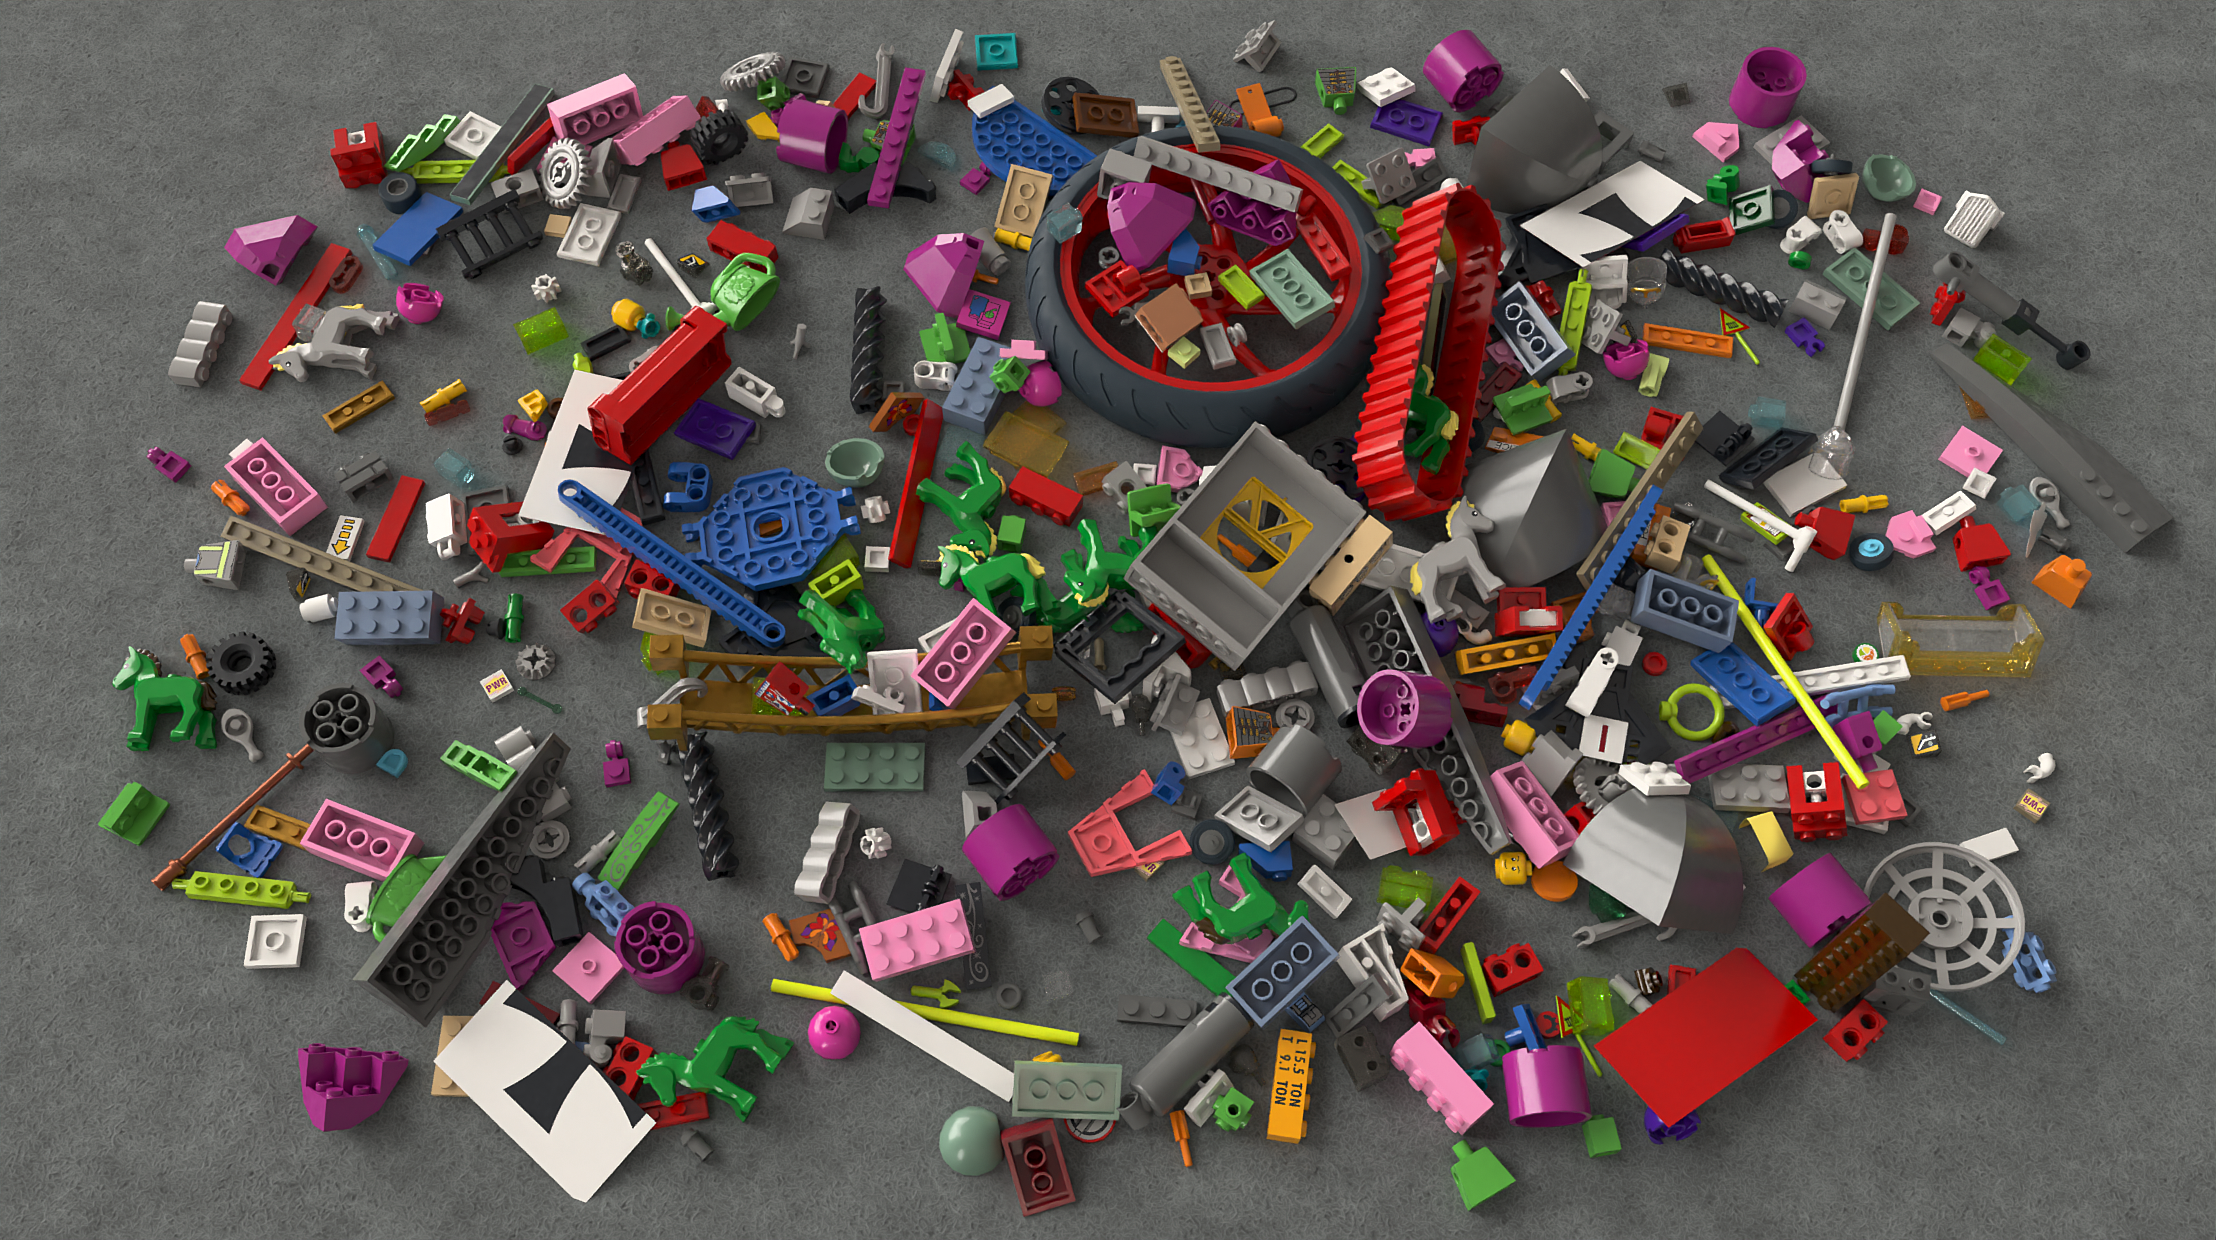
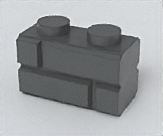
M376 451L363 454L358 461L351 465L342 466L337 473L333 474L353 503L394 479Z

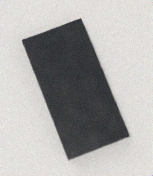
M1781 427L1718 475L1719 479L1723 483L1756 489L1818 441L1817 435L1811 432Z

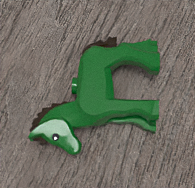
M129 646L130 657L125 659L126 662L122 670L112 682L113 687L117 690H125L135 685L134 696L137 704L135 712L136 724L132 731L128 733L126 747L131 751H149L158 714L184 711L181 722L171 731L169 739L172 742L190 740L198 722L199 734L195 738V746L199 749L217 748L215 736L217 719L211 713V710H216L217 701L214 698L217 695L212 686L207 682H198L192 677H182L176 674H169L167 677L161 678L162 665L158 663L159 658L154 653H150L149 650H135Z
M1246 853L1232 858L1229 863L1246 895L1230 909L1223 907L1215 901L1211 892L1210 883L1212 877L1209 871H1205L1192 879L1200 904L1194 898L1190 885L1172 895L1173 899L1189 914L1192 922L1198 927V931L1203 932L1205 938L1219 945L1234 944L1247 937L1249 940H1253L1263 933V929H1268L1272 936H1275L1277 939L1302 915L1311 924L1307 902L1304 900L1297 901L1289 915L1277 899L1265 890L1259 880L1252 874L1251 860Z

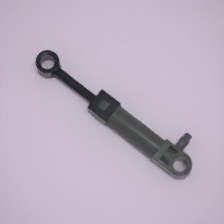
M1952 251L1934 264L1933 271L1935 276L1948 285L1947 294L1953 295L1955 291L1960 293L1964 290L2003 318L2001 324L2018 336L2027 330H2031L2058 350L2056 360L2063 369H2073L2090 358V349L2084 342L2077 340L2071 344H2065L2036 323L2040 312L2023 298L2017 301L1978 273L1980 267L1961 253Z

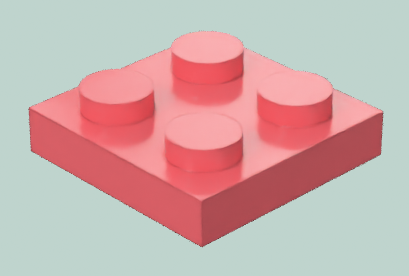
M1892 769L1863 773L1870 784L1860 790L1849 775L1842 777L1841 780L1856 825L1899 820L1908 816Z

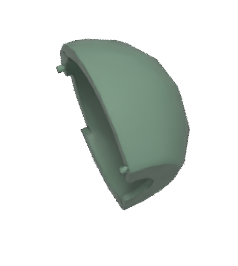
M1873 154L1864 166L1862 181L1865 189L1875 199L1885 202H1896L1903 200L1915 191L1916 180L1914 174L1897 156Z
M861 438L847 439L833 445L829 449L825 465L829 476L838 484L851 488L866 487L873 483L881 473L884 465V453L882 448L873 441Z
M968 1106L955 1111L945 1121L940 1132L939 1149L943 1160L952 1170L963 1175L979 1176L992 1171L1003 1160L997 1115L984 1107Z

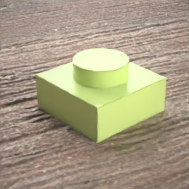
M1183 336L1168 350V356L1185 369L1200 355L1201 350Z

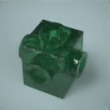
M1589 885V908L1592 914L1597 915L1601 923L1625 917L1627 905L1596 885Z

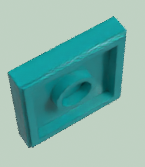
M1016 33L975 35L977 71L1018 68Z

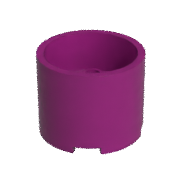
M1460 30L1443 39L1428 55L1423 66L1424 76L1449 106L1458 113L1475 107V102L1481 100L1485 95L1490 97L1498 88L1504 76L1502 65L1471 30Z
M1763 47L1752 51L1745 58L1729 96V105L1738 116V119L1756 128H1768L1784 123L1788 119L1805 84L1807 74L1804 64L1796 55L1782 48Z
M793 98L791 104L787 103L778 124L777 132L780 133V146L776 147L778 159L781 162L832 174L839 164L842 143L847 141L848 118L846 112L842 109Z
M1391 669L1382 670L1371 676L1360 692L1357 704L1358 720L1364 733L1376 743L1410 748L1434 746L1446 736L1451 727L1453 718L1450 717V699H1452V696L1447 686L1434 676Z
M1022 804L1009 806L989 817L969 835L962 847L965 856L1000 901L1018 896L1026 890V886L1032 884L1037 878L1042 879L1055 866L1060 857L1056 847Z
M1831 852L1804 868L1768 898L1809 948L1826 939L1872 904L1869 897Z
M651 901L635 907L621 920L622 924L617 932L616 941H614L615 952L620 963L638 986L654 994H670L682 990L693 982L703 966L705 956L704 944L690 918L680 907ZM660 941L661 945L656 948L655 943Z
M1548 1045L1547 1048L1530 1051L1528 1048L1518 1049L1502 1057L1511 1125L1523 1128L1561 1127L1578 1124L1592 1118L1584 1057L1580 1048Z

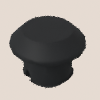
M508 435L503 439L502 449L506 454L515 455L522 450L523 443L516 436Z
M499 618L497 621H490L487 624L486 632L489 636H497L498 639H502L506 635L507 624L502 618Z

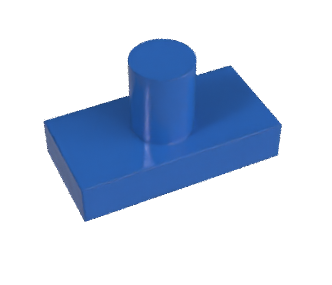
M1530 1004L1514 1007L1513 1011L1520 1027L1505 1032L1508 1045L1513 1047L1526 1042L1529 1051L1547 1048Z

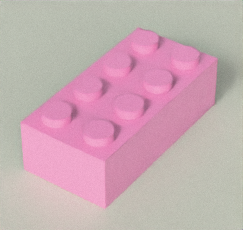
M625 73L547 104L557 140L571 138L580 141V144L583 145L623 130L643 117L637 88Z
M672 96L612 137L621 164H628L629 166L635 164L638 166L647 160L646 156L651 152L655 154L664 148L662 146L667 141L673 142L678 139L680 132L694 128L696 121L701 119L689 97Z
M263 437L224 466L233 479L289 536L293 535L328 508L320 495Z
M973 598L910 676L946 706L955 709L1016 632Z
M1520 761L1496 770L1490 778L1506 825L1516 842L1526 851L1531 862L1540 869L1568 855L1579 834L1525 763Z
M326 799L300 844L310 854L384 882L391 871L409 854L418 856L424 842L414 832Z
M960 899L859 929L871 977L876 982L976 952L964 906Z
M1420 1022L1395 1042L1389 1053L1392 1057L1390 1058L1392 1064L1399 1071L1404 1070L1410 1077L1408 1081L1417 1091H1423L1428 1097L1427 1103L1436 1112L1440 1110L1447 1118L1445 1123L1453 1132L1456 1133L1458 1131L1463 1135L1494 1105Z

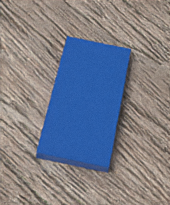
M426 192L373 244V249L411 266L439 238L436 228L461 216L463 208Z
M1733 642L1719 653L1707 650L1691 660L1690 664L1695 671L1755 726L1761 725L1795 704L1796 698Z

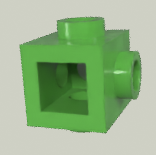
M777 77L768 78L766 82L764 80L758 81L757 100L770 111L784 108L783 102L789 100L790 97L789 87Z
M1013 356L1006 360L1000 359L993 366L994 371L989 378L999 390L1007 393L1020 389L1031 371L1016 356Z
M1231 1087L1225 1097L1220 1094L1212 1106L1216 1110L1212 1116L1217 1119L1215 1124L1227 1132L1230 1129L1236 1131L1239 1126L1244 1129L1252 1116L1248 1111L1254 1101ZM1228 1108H1233L1235 1115H1231L1228 1112Z

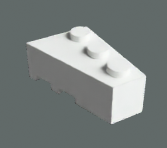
M1383 923L1343 946L1338 953L1340 958L1337 960L1356 989L1377 972L1391 989L1393 995L1373 1012L1379 1022L1401 1010L1409 1000L1399 969H1396L1392 957L1391 945L1388 946Z

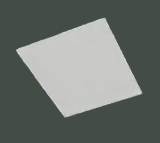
M1386 789L1335 804V807L1369 859H1374L1406 847L1393 811H1375L1372 802L1380 797V793Z

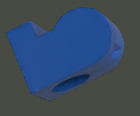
M1168 762L1156 777L1151 793L1172 806L1183 793L1185 787L1180 784V781L1185 777L1184 768L1177 762Z

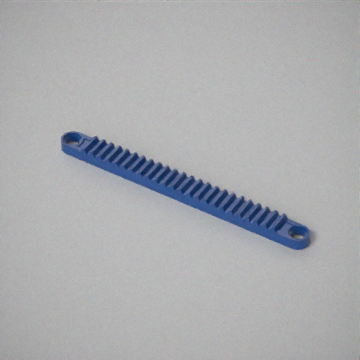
M568 479L559 484L557 489L559 500L576 512L578 517L582 516L585 522H590L594 528L597 527L608 538H613L615 543L619 542L622 548L626 547L630 553L633 552L637 558L640 557L645 564L649 563L652 569L656 568L659 574L663 573L667 579L670 578L681 589H686L689 595L693 594L695 599H700L711 610H716L719 616L723 615L726 621L730 620L732 625H737L741 631H746L749 637L753 636L771 648L779 647L784 643L785 628L773 617L578 481ZM567 489H575L577 491L573 496H566L564 494V491ZM770 630H776L780 633V636L771 639L766 634Z
M1654 484L1650 488L1518 703L1522 707L1530 710L1541 690H1548L1656 513L1653 507L1662 494L1663 489Z

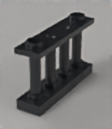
M515 189L436 228L442 242L445 240L450 241L466 266L462 270L464 279L468 277L475 279L482 274V270L527 247L533 249L541 244L540 240L543 239L542 232L538 231L533 234L517 208L518 203H520V196ZM504 210L509 211L525 238L513 243L498 219V213ZM484 220L490 221L506 248L494 254L479 230L478 223ZM464 230L471 232L484 253L485 259L474 264L458 238L460 232Z
M1025 692L1013 700L956 761L962 769L969 763L973 766L976 765L1002 791L995 800L997 805L1004 798L1009 801L1018 792L1015 787L1049 753L1053 756L1063 746L1060 741L1066 736L1062 732L1053 739L1026 712L1027 708L1025 705L1031 698ZM1013 718L1016 720L1020 719L1046 746L1039 755L1012 728L1010 721ZM999 733L1001 735L1005 734L1031 761L1025 770L997 743L998 739L996 736ZM984 748L987 751L990 749L1017 777L1010 785L982 758L984 755L981 751Z

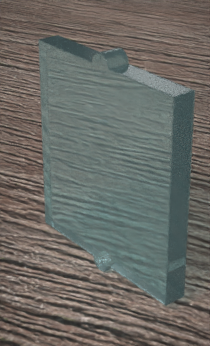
M949 425L936 459L952 463V465L954 463L961 464L972 469L971 465L956 456L957 450L965 441H968L979 452L985 435L969 431L968 428L962 429Z

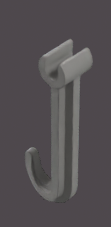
M884 43L881 44L876 54L878 69L874 109H869L866 106L864 95H860L858 100L861 112L873 119L884 116L888 108L891 58L895 49L891 45L889 51H885Z
M684 678L674 684L653 704H674L687 692L698 690V697H704L708 692V686L700 679ZM648 706L637 709L638 730L647 726Z
M1634 911L1591 927H1581L1572 937L1574 938L1579 935L1585 937V941L1577 945V948L1582 949L1591 943L1652 923V921ZM1668 927V930L1657 936V940L1663 941L1668 939L1675 933L1677 928Z

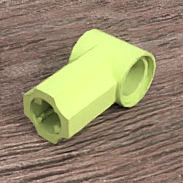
M1650 353V359L1647 368L1643 371L1638 392L1648 397H1657L1662 377H1664L1668 367L1669 358Z

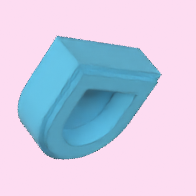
M392 749L387 751L376 765L398 778L407 767L408 758L403 751Z

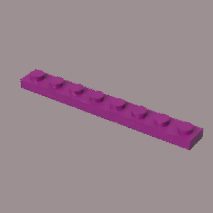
M906 67L904 69L867 202L869 206L890 207L926 78L925 70Z
M1828 694L1812 700L1824 718L1832 714L1837 715L1838 704L1827 709L1821 707V700ZM1798 706L1767 720L1759 726L1750 727L1675 760L1677 774L1681 775L1682 779L1690 784L1816 727L1803 708Z

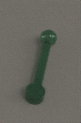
M519 687L517 690L518 695L527 696L552 709L555 714H559L562 711L560 704L553 705L528 692L525 687Z

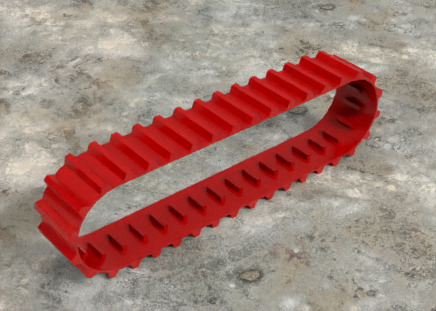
M1456 183L1414 201L1412 207L1403 210L1404 223L1402 226L1397 227L1400 241L1393 246L1396 261L1390 263L1389 266L1393 276L1391 280L1386 281L1385 285L1389 295L1388 298L1382 300L1385 315L1378 319V324L1382 330L1381 335L1375 336L1374 339L1378 349L1377 353L1371 355L1370 358L1374 369L1373 373L1367 374L1366 380L1370 384L1369 392L1363 393L1362 399L1366 403V408L1364 412L1359 413L1358 418L1362 423L1361 431L1355 432L1354 438L1358 442L1357 454L1352 455V461L1357 465L1359 475L1356 481L1358 488H1363L1368 497L1369 508L1371 510L1378 509L1384 513L1385 520L1388 522L1398 519L1407 521L1451 508L1452 499L1463 495L1461 487L1462 478L1468 476L1469 471L1465 467V461L1472 454L1468 444L1469 439L1475 437L1472 421L1478 418L1479 414L1475 404L1476 400L1482 397L1478 387L1479 382L1485 380L1482 364L1487 362L1489 357L1485 352V347L1492 340L1488 330L1489 326L1494 325L1495 322L1491 313L1492 308L1498 305L1495 290L1501 288L1498 273L1504 270L1501 256L1502 251L1506 250V245L1501 239V221L1495 218L1491 210L1490 200L1488 198L1483 199L1477 194L1474 185L1462 188L1460 183ZM1444 226H1446L1455 246L1457 269L1433 395L1438 397L1451 411L1458 415L1459 423L1455 436H1453L1452 440H1449L1450 451L1445 455L1437 475L1427 472L1421 465L1424 458L1430 454L1433 444L1423 453L1416 485L1405 461L1404 434Z

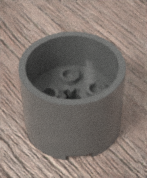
M337 683L315 693L316 696L309 702L305 710L302 709L299 718L300 732L306 743L330 768L340 773L358 774L377 766L376 764L381 757L391 749L394 740L393 726L386 714L369 693L353 684Z
M1283 724L1246 769V776L1254 789L1306 817L1341 773L1342 765L1338 757H1332L1329 754L1328 750L1324 747L1326 743L1317 735L1296 724L1293 728Z

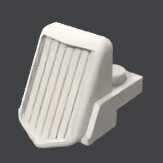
M1966 190L1956 204L1957 210L1944 227V231L1968 247L1976 248L1990 229L1993 231L1996 229L2005 213L1999 210L1990 196L1970 193Z
M1627 255L1603 256L1585 267L1581 266L1583 273L1584 269L1589 271L1586 282L1592 285L1589 310H1592L1597 301H1601L1615 310L1622 303H1626L1628 287Z
M1154 635L1151 644L1158 639V635ZM1176 652L1143 680L1142 699L1151 703L1154 696H1160L1168 679L1173 680L1177 673L1181 674L1179 682L1188 686L1191 685V670Z

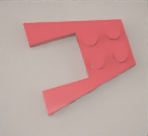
M621 508L623 514L642 526L639 517ZM566 527L563 533L554 540H550L541 551L530 557V562L552 573L573 542L579 537L616 559L601 581L617 599L633 552L630 553L626 547L622 548L619 542L615 543L613 538H608L606 535ZM601 594L596 598V600H598L599 602L603 604L606 603V597L604 594Z
M1145 769L1134 780L1121 787V790L1112 798L1109 797L1103 802L1099 809L1094 813L1091 812L1068 831V836L1091 877L1192 854V849L1181 830L1135 851L1114 813L1153 795L1151 790L1154 784Z

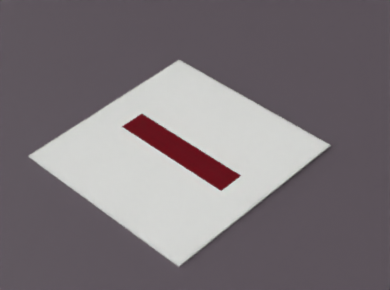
M1589 715L1588 718L1585 717L1579 751L1583 753V756L1622 764L1628 723L1595 715Z

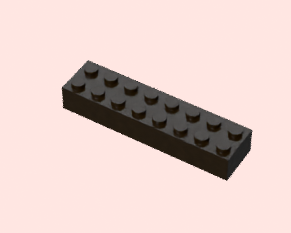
M1885 892L1813 955L1794 976L1798 979L1797 983L1802 989L1810 991L1818 998L1817 1002L1822 1008L1835 1013L1906 958L1930 932Z

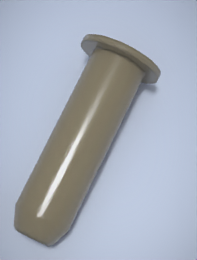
M1098 637L1094 642L1095 665L1093 666L1098 670H1106L1107 666L1104 664V641Z

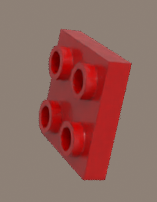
M1122 260L1085 282V288L1112 318L1119 314V310L1122 307H1131L1149 295V289L1141 282L1138 270L1133 265L1126 266Z
M1944 282L1943 286L1939 285L1934 296L1938 300L1934 302L1930 311V315H1933L1931 323L1940 326L1954 304L1965 300L1967 292L1964 290L1960 293L1955 291L1953 295L1947 294L1948 285Z
M1650 407L1641 440L1662 449L1684 416Z
M1786 593L1763 628L1782 658L1786 661H1791L1796 652L1806 651L1814 644V638L1810 633L1813 625L1794 593Z

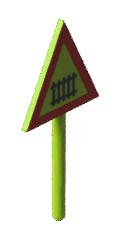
M1720 308L1722 335L1735 334L1752 360L1758 365L1760 361L1739 334V332L1750 327Z
M1556 995L1561 1038L1574 1033L1597 1076L1601 1077L1602 1072L1578 1032L1579 1029L1591 1023Z

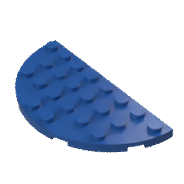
M1016 100L982 118H979L975 112L973 113L972 138L975 149L983 163L1005 182H1007L1011 164L1052 174L1054 177L1048 196H1055L1076 172L1097 157L1090 150Z

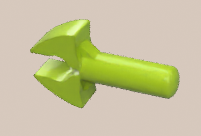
M944 979V986L939 989L913 985L911 995L938 999L940 1008L947 1009L958 1004L959 1000L948 999L943 994L949 991L961 993V991L954 983Z

